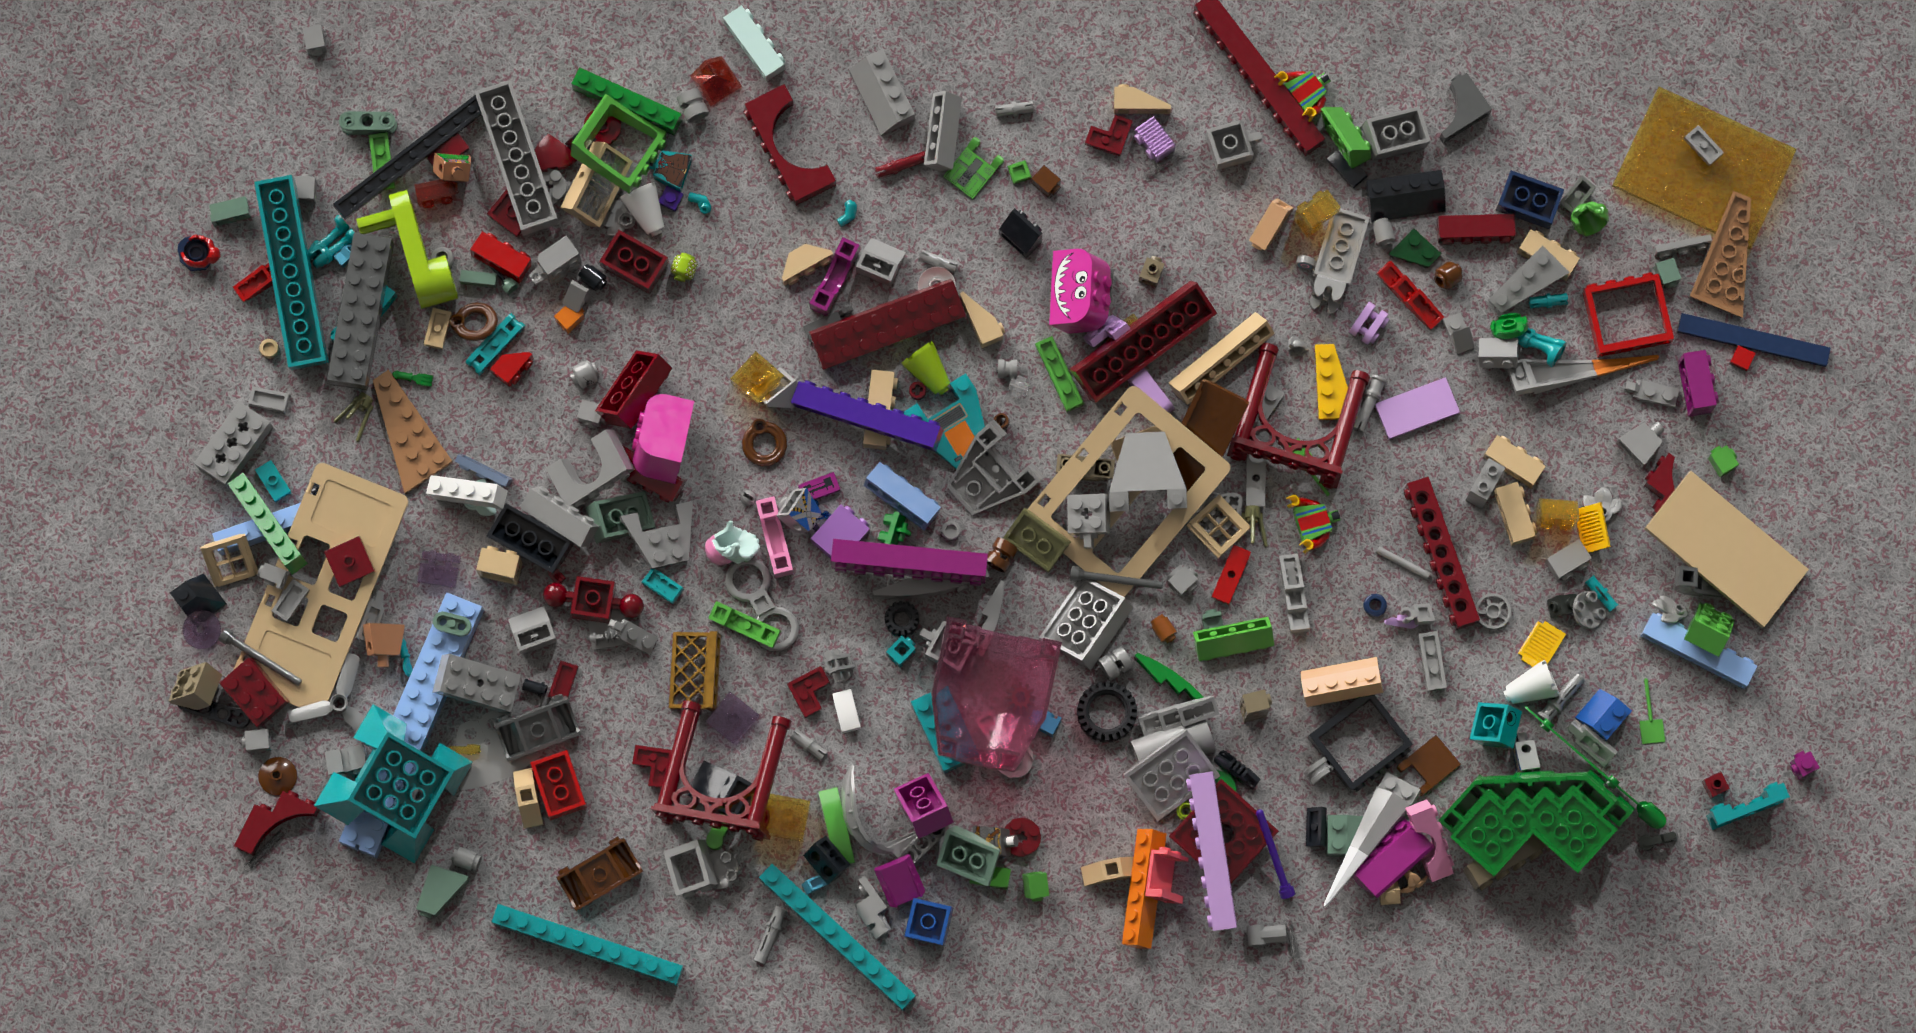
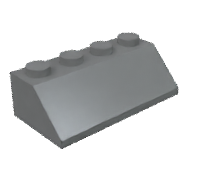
M883 49L864 57L849 69L881 136L915 121V113Z

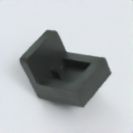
M1558 595L1548 599L1547 604L1550 617L1556 618L1562 615H1573V603L1577 595Z

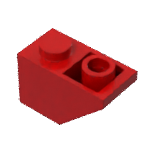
M530 352L504 354L490 370L494 376L510 387L520 380V374L524 369L528 370L532 366L534 358Z

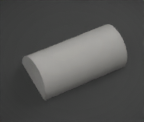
M1206 720L1185 727L1181 725L1167 731L1160 730L1131 740L1130 744L1137 763L1185 729L1188 730L1205 755L1215 753V744Z

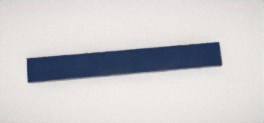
M1681 313L1677 333L1733 346L1739 345L1746 349L1826 367L1828 364L1831 349L1822 345Z

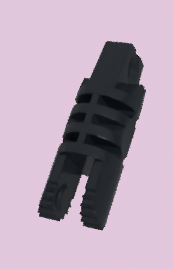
M1221 750L1214 758L1215 764L1226 773L1228 772L1230 776H1234V779H1238V782L1252 790L1261 780L1250 768L1245 767L1246 765L1241 764V761H1237V758L1225 750Z

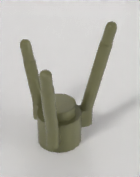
M361 392L334 419V422H338L351 408L352 410L346 416L347 420L350 419L357 409L361 412L366 410L356 441L359 442L369 414L374 408L371 405L374 400L369 395Z
M1255 505L1245 506V512L1241 514V517L1251 524V544L1255 543V523H1258L1259 520L1264 547H1267L1263 513H1260V507Z

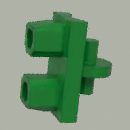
M894 511V514H885L883 524L890 526L889 531H881L878 540L883 544L898 545L899 541H904L905 536L911 537L912 532L907 530L908 523H905L906 517L897 511Z

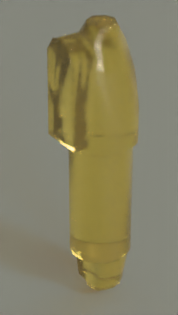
M476 744L448 747L458 754L473 755L481 752L480 745Z

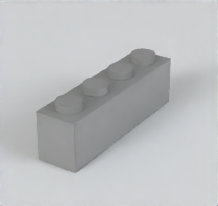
M948 91L933 93L924 166L939 172L953 170L962 97Z
M539 486L538 488L529 489L520 507L522 510L578 546L585 547L590 545L599 528L591 517L579 514L577 508L565 505L561 498L548 494L549 491Z

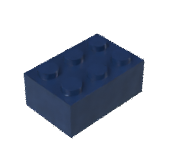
M1510 170L1496 211L1504 214H1514L1515 218L1550 229L1564 189Z

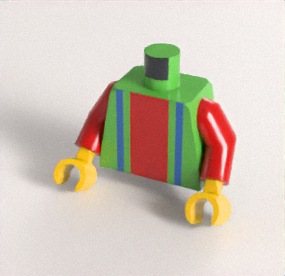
M1280 71L1274 76V78L1281 80L1278 83L1279 86L1285 82L1284 86L1303 109L1304 113L1302 116L1308 115L1310 117L1308 119L1309 122L1321 113V109L1326 103L1325 96L1327 91L1324 86L1331 82L1326 73L1316 77L1311 71L1307 73L1305 71L1288 73Z
M1297 495L1286 497V499L1292 501L1291 504L1287 505L1288 508L1296 506L1293 509V515L1302 540L1299 545L1306 547L1303 553L1322 547L1330 538V533L1332 532L1331 523L1341 521L1338 510L1327 513L1325 504H1320L1318 501L1299 498Z

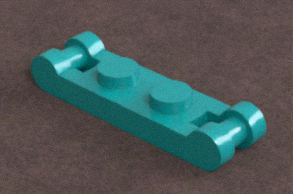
M512 313L496 327L492 335L487 337L466 360L465 363L469 367L472 366L476 369L475 372L478 375H481L525 328L526 325L518 322ZM511 325L514 328L510 331L507 329V326ZM479 356L484 359L481 364L477 361Z

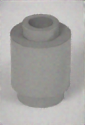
M1388 218L1374 221L1373 231L1377 245L1382 246V248L1392 246V242L1396 239L1391 222L1388 221Z
M459 847L458 850H454L451 860L454 861L453 865L469 871H477L482 856L478 855L477 852Z

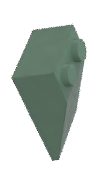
M645 491L594 501L586 507L587 515L599 526L594 535L596 544L629 536V531L624 523L622 524L620 521V517L623 515L638 512L642 531L656 527Z
M1327 815L1326 856H1346L1363 816Z
M954 826L947 829L936 865L985 886H990L1001 850L975 833Z

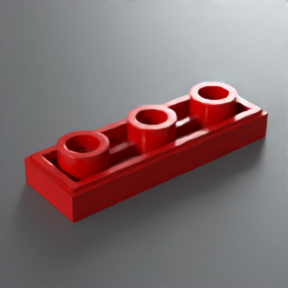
M1233 545L1211 598L1227 605L1230 604L1250 557V551ZM1231 572L1235 576L1233 578L1228 577V573Z

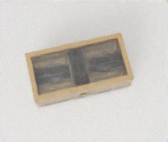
M593 141L589 149L591 153L624 177L633 162L605 142ZM582 163L560 208L587 226L600 227L620 187Z

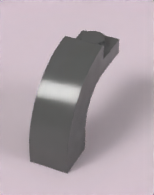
M1686 566L1675 568V591L1691 596L1723 597L1719 591L1698 575V568Z

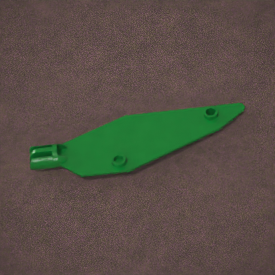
M1525 706L1531 714L1542 722L1540 726L1549 733L1551 730L1607 779L1605 781L1606 784L1613 790L1617 787L1635 802L1639 818L1655 829H1661L1665 826L1666 817L1652 802H1637L1618 785L1620 782L1614 776H1607L1552 729L1555 725L1546 718L1543 721Z

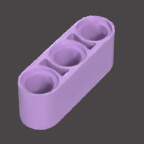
M1145 368L1127 380L1131 386L1140 388L1168 413L1174 410L1170 400Z

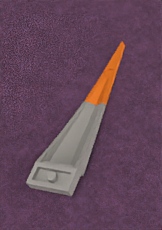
M1659 355L1598 360H1557L1554 367L1548 366L1547 360L1520 359L1518 360V368H1510L1507 371L1516 396L1532 392L1538 394L1659 359Z

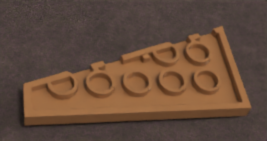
M1733 191L1689 297L1743 318L1751 198Z
M387 370L375 378L373 383L403 490L407 494L428 480L431 475H435L453 463V461L391 372Z

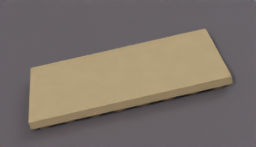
M1692 471L1688 472L1644 528L1686 565L1698 568V575L1762 628L1765 627L1809 570Z

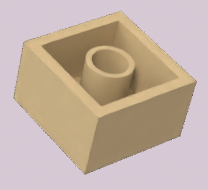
M487 546V549L481 548L476 569L479 576L517 585L523 564L517 552L506 550V553L500 552L498 548Z

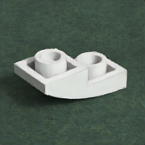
M848 689L832 694L842 733L861 729L852 690Z

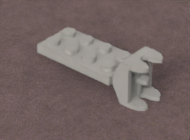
M1333 207L1313 274L1316 277L1310 297V306L1313 310L1320 306L1321 301L1328 302L1327 310L1329 315L1334 314L1338 310L1345 287L1350 286L1370 217Z

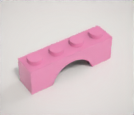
M775 497L757 500L756 505L774 577L779 578L794 574L781 521L776 516L778 509Z
M1427 800L1405 808L1412 828L1416 832L1429 834L1431 843L1434 845V848L1422 858L1428 878L1434 882L1454 874L1452 870L1454 862L1451 856L1447 854L1446 850L1449 847L1445 838H1442L1441 833L1444 831L1441 823L1436 820L1438 812L1435 805L1431 806Z

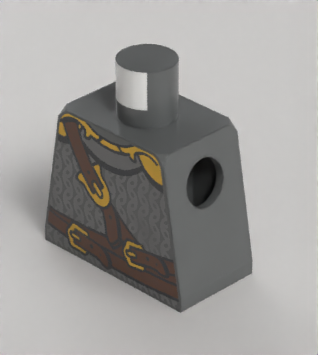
M973 826V833L1001 850L998 861L1010 857V847H1017L1019 844L1018 837L1016 835L1010 836L1009 829Z

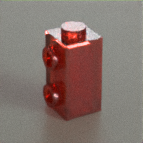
M439 179L414 184L419 207L432 208L434 204L442 203V205L451 204L453 200H457L456 194L459 193L458 184L453 181Z

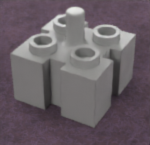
M361 744L346 749L326 751L325 758L328 775L331 777L332 773L335 772L355 781V776L357 778L369 757L368 750Z

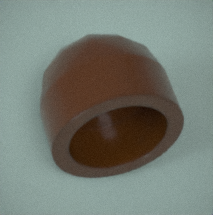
M999 413L994 417V420L1002 429H1006L1009 426L1010 420L1006 414ZM1005 418L1004 424L1001 426L1002 420Z

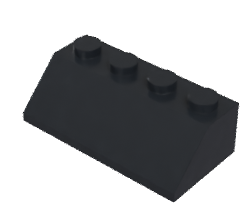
M1442 170L1373 179L1366 182L1365 189L1371 222L1382 218L1392 220L1446 212Z
M505 503L504 508L486 535L488 538L511 551L517 552L518 555L552 574L565 561L574 545L572 541L507 503Z

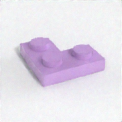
M1111 315L1108 316L1105 324L1100 329L1087 332L1083 338L1087 344L1095 347L1108 336L1114 340L1118 339L1130 330V327L1123 320Z

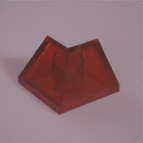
M722 56L705 60L690 75L710 106H713L742 87Z

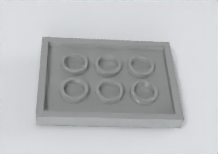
M1187 729L1180 732L1123 774L1157 821L1192 797V791H1188L1186 782L1187 779H1190L1189 775L1213 771L1214 779L1220 777L1218 771Z

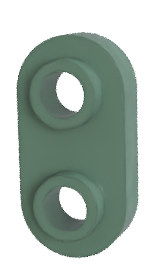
M442 611L438 612L433 618V625L440 632L464 637L470 633L472 628L470 621L460 615ZM441 620H447L445 625H440ZM464 624L465 629L459 630V625Z

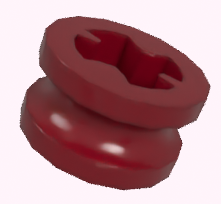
M914 382L910 385L909 394L911 398L921 400L925 397L926 387L923 383ZM917 386L920 387V390L923 389V392H920L919 395H915V392H912Z

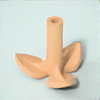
M1410 870L1407 871L1404 876L1408 881V886L1400 889V893H1410L1416 887L1420 888L1426 882L1428 876L1426 875L1421 879L1417 874Z

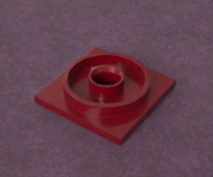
M1220 779L1216 784L1221 824L1229 825L1234 832L1232 840L1225 843L1230 883L1232 884L1267 844L1256 815V810L1226 782ZM1194 810L1188 814L1169 837L1199 863L1198 857H1202L1201 849L1197 850L1195 838H1198L1199 835L1198 830H1194L1192 818H1196ZM1267 821L1273 838L1279 831Z

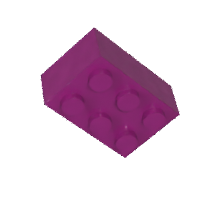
M1706 350L1683 353L1678 361L1688 417L1711 414L1719 402L1718 394L1714 392L1713 385H1715L1714 374L1710 373L1709 368L1711 366L1710 355H1707Z
M929 773L894 788L898 802L918 839L954 823L949 808Z

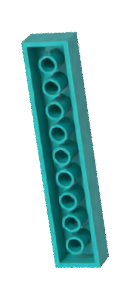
M292 175L255 181V190L288 368L296 370L329 363L295 178Z

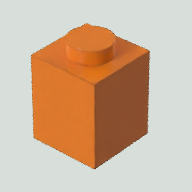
M564 306L554 315V318L569 334L585 319L584 310L581 308L579 312H575Z

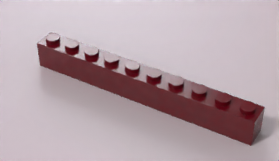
M1201 0L1196 3L1193 12L1195 18L1199 22L1202 21L1204 23L1207 34L1209 36L1213 35L1217 40L1216 45L1221 51L1224 50L1228 55L1227 59L1231 65H1236L1239 69L1240 77L1250 83L1249 87L1255 95L1258 94L1260 96L1263 107L1265 109L1269 108L1273 113L1272 118L1274 121L1283 126L1284 134L1288 139L1292 138L1295 142L1296 150L1300 154L1303 153L1307 156L1323 145L1325 141L1323 135L1312 121H1308L1309 117L1307 115L1302 116L1304 113L1303 109L1283 84L1281 86L1278 85L1280 79L1274 78L1276 74L1220 1Z

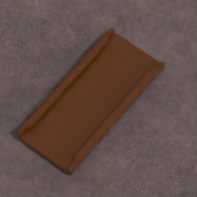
M1203 379L1183 418L1182 424L1223 458L1249 402L1243 397L1209 380ZM1179 447L1173 455L1188 492L1204 473L1205 467L1183 448Z

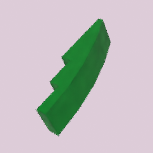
M1135 654L1134 659L1159 686L1166 682L1178 696L1185 691L1192 700L1204 698L1188 681L1175 671L1145 655Z

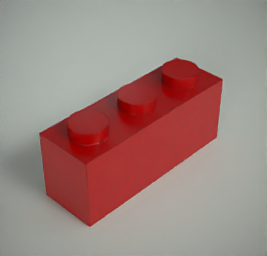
M482 231L470 249L472 257L493 267L503 275L514 279L519 284L531 267V259L527 253L516 251L507 242H500L492 233L486 234Z

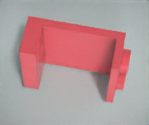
M1159 847V850H1151L1145 896L1164 903L1183 904L1184 896L1172 893L1171 888L1175 861L1188 862L1189 858L1182 856L1181 852L1171 851V848Z

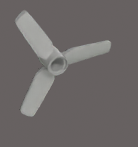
M351 653L347 654L336 686L337 694L330 701L323 700L290 710L288 712L290 722L294 723L322 717L334 711L337 714H343L344 720L357 732L364 717L356 708L349 706L347 697L352 693L360 660L359 656ZM337 700L345 701V705L342 708L334 706Z

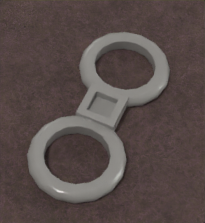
M756 558L739 564L734 562L726 572L725 584L728 592L742 602H750L757 614V620L763 622L768 616L774 614L782 615L787 618L791 625L789 637L784 642L776 643L774 648L761 642L758 643L769 651L779 652L788 649L798 637L799 624L791 611L783 607H775L768 596L767 591L771 582L768 568L762 561ZM746 565L758 568L763 576V583L760 589L751 594L739 592L733 584L735 572L740 567Z

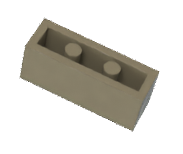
M1265 689L1242 695L1239 707L1244 723L1267 717L1272 700L1270 694H1266Z

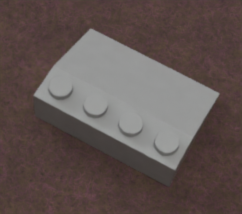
M1078 580L1039 638L1074 662L1091 670L1132 611L1133 606L1125 597L1093 580Z

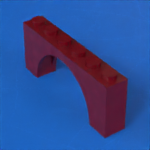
M783 84L745 103L743 113L747 121L751 120L754 126L751 128L754 135L761 138L762 143L760 145L762 150L770 155L769 163L771 167L779 172L777 177L782 186L785 185L788 189L786 195L789 201H794L797 206L835 187L836 180L828 165L819 168H801L786 161L776 149L773 141L775 125L779 117L794 105L788 89Z

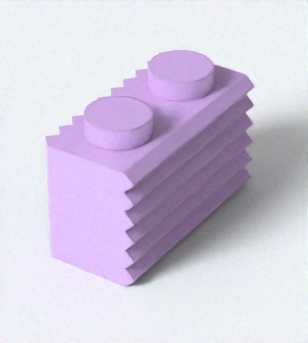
M1154 116L1135 129L1136 135L1134 138L1139 145L1143 144L1147 149L1145 153L1150 160L1154 159L1157 163L1175 151V144Z

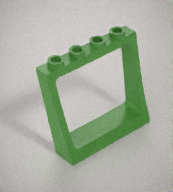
M605 94L572 142L571 156L630 194L634 187L638 188L640 186L641 176L648 174L649 164L656 162L658 150L663 151L665 148L667 132ZM609 116H613L655 139L628 178L621 175L587 149Z

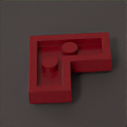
M1114 115L1109 131L1091 126L1085 145L1121 156L1133 120Z
M819 666L787 683L805 718L822 710L814 692L829 685L830 681L823 668Z
M635 745L632 764L651 767L649 787H662L671 750Z

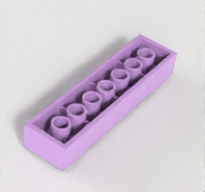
M1214 772L1189 775L1190 779H1187L1186 782L1188 791H1192L1193 796L1192 799H1189L1191 811L1195 810L1196 818H1192L1194 830H1198L1199 835L1198 838H1195L1197 850L1201 849L1202 857H1198L1199 867L1204 869L1205 876L1201 877L1202 886L1207 888L1208 896H1204L1206 908L1210 907L1211 915L1207 916L1208 926L1213 927V931L1237 928Z

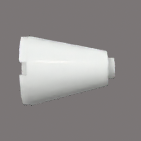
M655 182L634 189L630 194L626 193L620 196L623 204L647 235L651 234L653 237L662 233L661 229L664 228Z
M1546 660L1541 661L1506 686V690L1503 692L1508 702L1511 701L1512 704L1560 696L1552 673L1548 670L1549 666Z

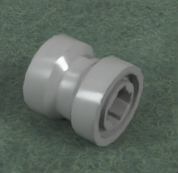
M998 359V378H1004L1009 375L1011 379H1017V360L1005 361L1004 359Z

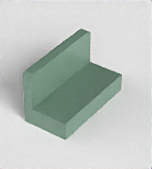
M245 196L209 205L210 218L214 227L251 218Z

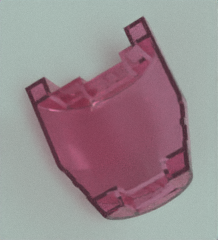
M948 616L931 691L938 755L974 766L1015 772L1027 752L1026 750L1046 719L1062 642L1046 638L1037 640L1023 636L1016 637L985 630L982 627L967 624L966 620Z

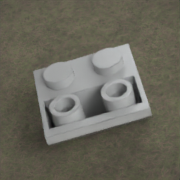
M871 238L856 265V273L891 287L906 252Z
M545 606L508 619L521 655L557 642Z

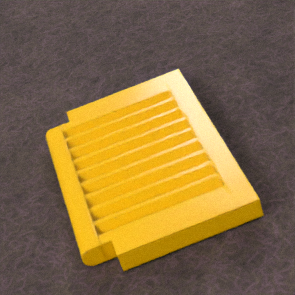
M1602 502L1578 508L1579 512L1575 513L1579 537L1588 553L1611 547Z
M1538 621L1518 654L1523 656L1521 658L1523 662L1532 667L1543 660H1546L1548 664L1566 634L1546 621L1543 624Z

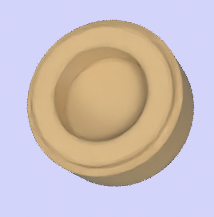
M266 339L261 342L259 350L263 357L271 359L278 355L279 346L275 340Z

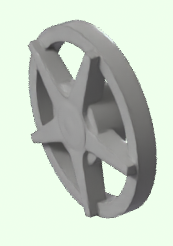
M1496 593L1482 596L1475 606L1478 615L1485 614L1489 618L1488 625L1481 618L1479 621L1483 627L1488 629L1503 627L1511 617L1509 602L1505 597ZM1488 597H1497L1503 602L1500 604L1491 603ZM1486 599V609L1478 611L1481 601ZM1504 603L1508 609L1507 618L1501 614V606ZM1500 618L1504 620L1500 625L1491 626L1493 619Z

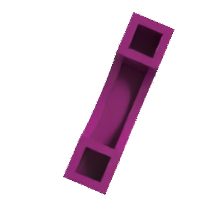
M842 237L828 272L817 287L809 303L811 310L824 316L829 314L860 252L859 244Z

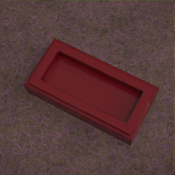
M560 660L548 698L558 694L569 698L579 666Z

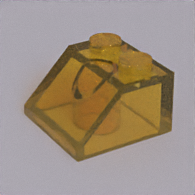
M755 351L730 378V381L744 396L759 404L782 380L784 375Z

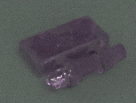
M430 550V552L423 551L422 558L429 560L428 564L420 563L417 582L456 588L459 568L452 567V564L460 563L461 556L450 552L447 554L437 553L435 550ZM435 561H446L445 566L435 565Z

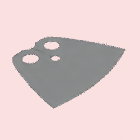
M497 711L484 714L478 721H467L458 728L456 752L473 762L460 784V791L496 783L512 776L514 771L524 769L530 762L540 757L536 751L508 762L497 731L487 728V721L489 719H496L502 715ZM473 728L476 730L477 735L473 740L465 738L464 732L466 729ZM485 738L490 740L491 743L489 745L484 744Z

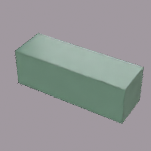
M461 270L460 284L496 288L497 274Z

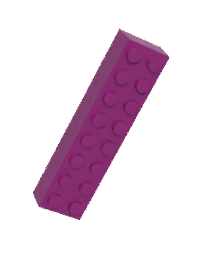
M833 539L831 567L838 573H846L849 570L854 571L858 575H865L866 572H869L879 577L890 574L894 578L899 579L904 578V576H910L913 580L931 578L933 582L950 580V583L953 584L970 582L972 586H981V583L985 584L988 554Z

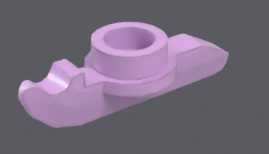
M1397 615V618L1391 617L1384 620L1386 625L1408 629L1418 626L1415 625L1414 620L1407 624L1403 623V620L1408 617L1407 615Z

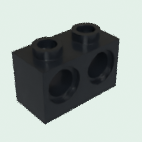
M827 836L815 842L803 855L827 885L838 879L851 866Z

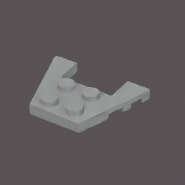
M692 501L674 505L678 524L643 532L638 512L620 517V521L622 524L624 523L629 531L628 534L637 544L638 550L650 569L689 560Z

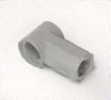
M1285 925L1247 926L1248 946L1257 947L1270 943L1286 942Z

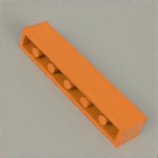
M1137 829L1122 944L1137 949H1151L1158 900L1145 896L1151 850H1159V847H1165L1167 836L1166 833L1154 829Z

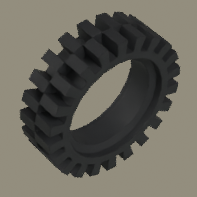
M1097 682L1096 685H1091L1089 689L1083 692L1079 699L1077 716L1078 723H1080L1081 729L1086 732L1087 736H1091L1094 740H1100V742L1108 741L1110 743L1120 740L1132 730L1137 718V705L1135 698L1132 697L1129 690L1125 689V686H1120L1117 682ZM1101 695H1112L1123 703L1125 717L1117 727L1103 729L1092 722L1089 715V707L1095 698Z

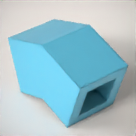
M351 244L344 246L334 256L335 260L343 268L349 263Z

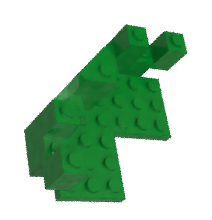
M1591 769L1588 772L1555 773V771L1515 772L1514 775L1485 777L1479 774L1438 821L1452 833L1450 838L1493 876L1503 868L1533 834L1573 870L1579 873L1618 830L1604 815L1620 827L1635 808L1621 796L1617 798L1604 786L1605 782Z

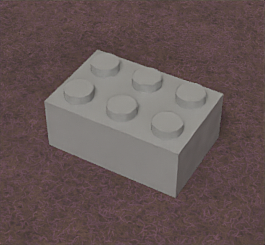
M1420 106L1370 118L1362 125L1365 138L1372 147L1370 152L1373 161L1424 149L1431 142Z

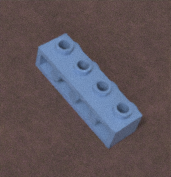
M879 462L866 477L864 486L922 530L925 531L937 517L941 508L934 499H929L919 488L910 485L904 477L894 473L888 465H883Z

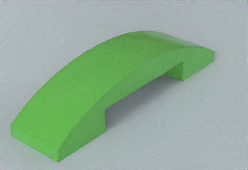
M717 601L708 618L774 648L781 633V630Z
M838 788L819 791L829 839L850 864L855 863L847 826L843 817Z

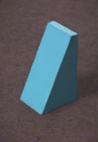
M820 875L806 880L802 887L806 894L809 895L826 886L827 883Z

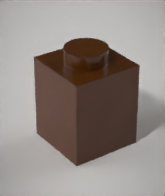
M1043 165L1031 178V184L1048 198L1051 194L1055 195L1060 190L1061 179Z

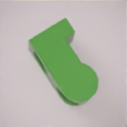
M711 828L706 838V843L710 849L719 850L724 844L723 839L729 831L728 828Z

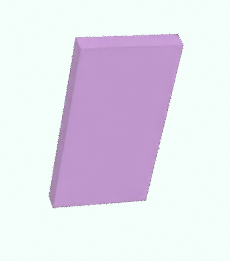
M1446 377L1375 404L1388 440L1460 413Z

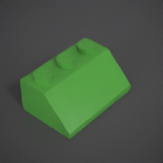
M1323 107L1321 109L1323 126L1350 168L1353 169L1371 159L1370 151L1372 147L1367 140L1364 141L1361 137L1363 134L1360 128L1353 125L1350 113L1345 112L1342 107Z

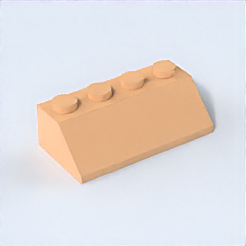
M1377 657L1301 671V681L1307 707L1383 693Z

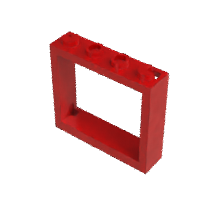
M1649 272L1638 278L1629 276L1625 277L1623 281L1609 280L1603 285L1593 283L1584 288L1582 294L1597 357L1673 342L1674 335L1659 274L1653 275L1652 272ZM1653 283L1665 333L1604 345L1592 294Z

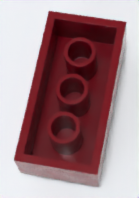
M636 350L595 411L609 425L632 429L638 422L640 412L645 410L649 399L657 394L661 384L668 378L672 367L659 354Z

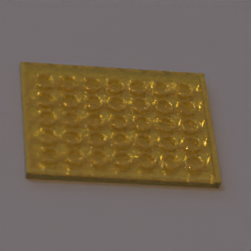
M1658 87L1612 187L1712 233H1716L1733 191L1750 197L1751 208L1747 249H1751L1797 149L1662 87ZM1698 125L1724 152L1710 166L1684 140V137Z

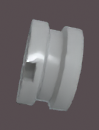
M1326 757L1318 760L1304 772V775L1311 779L1312 785L1320 782L1334 770L1333 766L1327 763Z

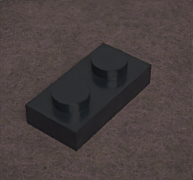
M1326 807L1307 808L1306 847L1326 846Z

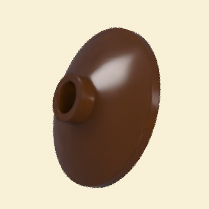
M270 758L263 763L259 770V783L264 791L271 795H281L282 791L288 793L296 784L297 770L294 764L286 758ZM275 772H280L279 778L273 777Z

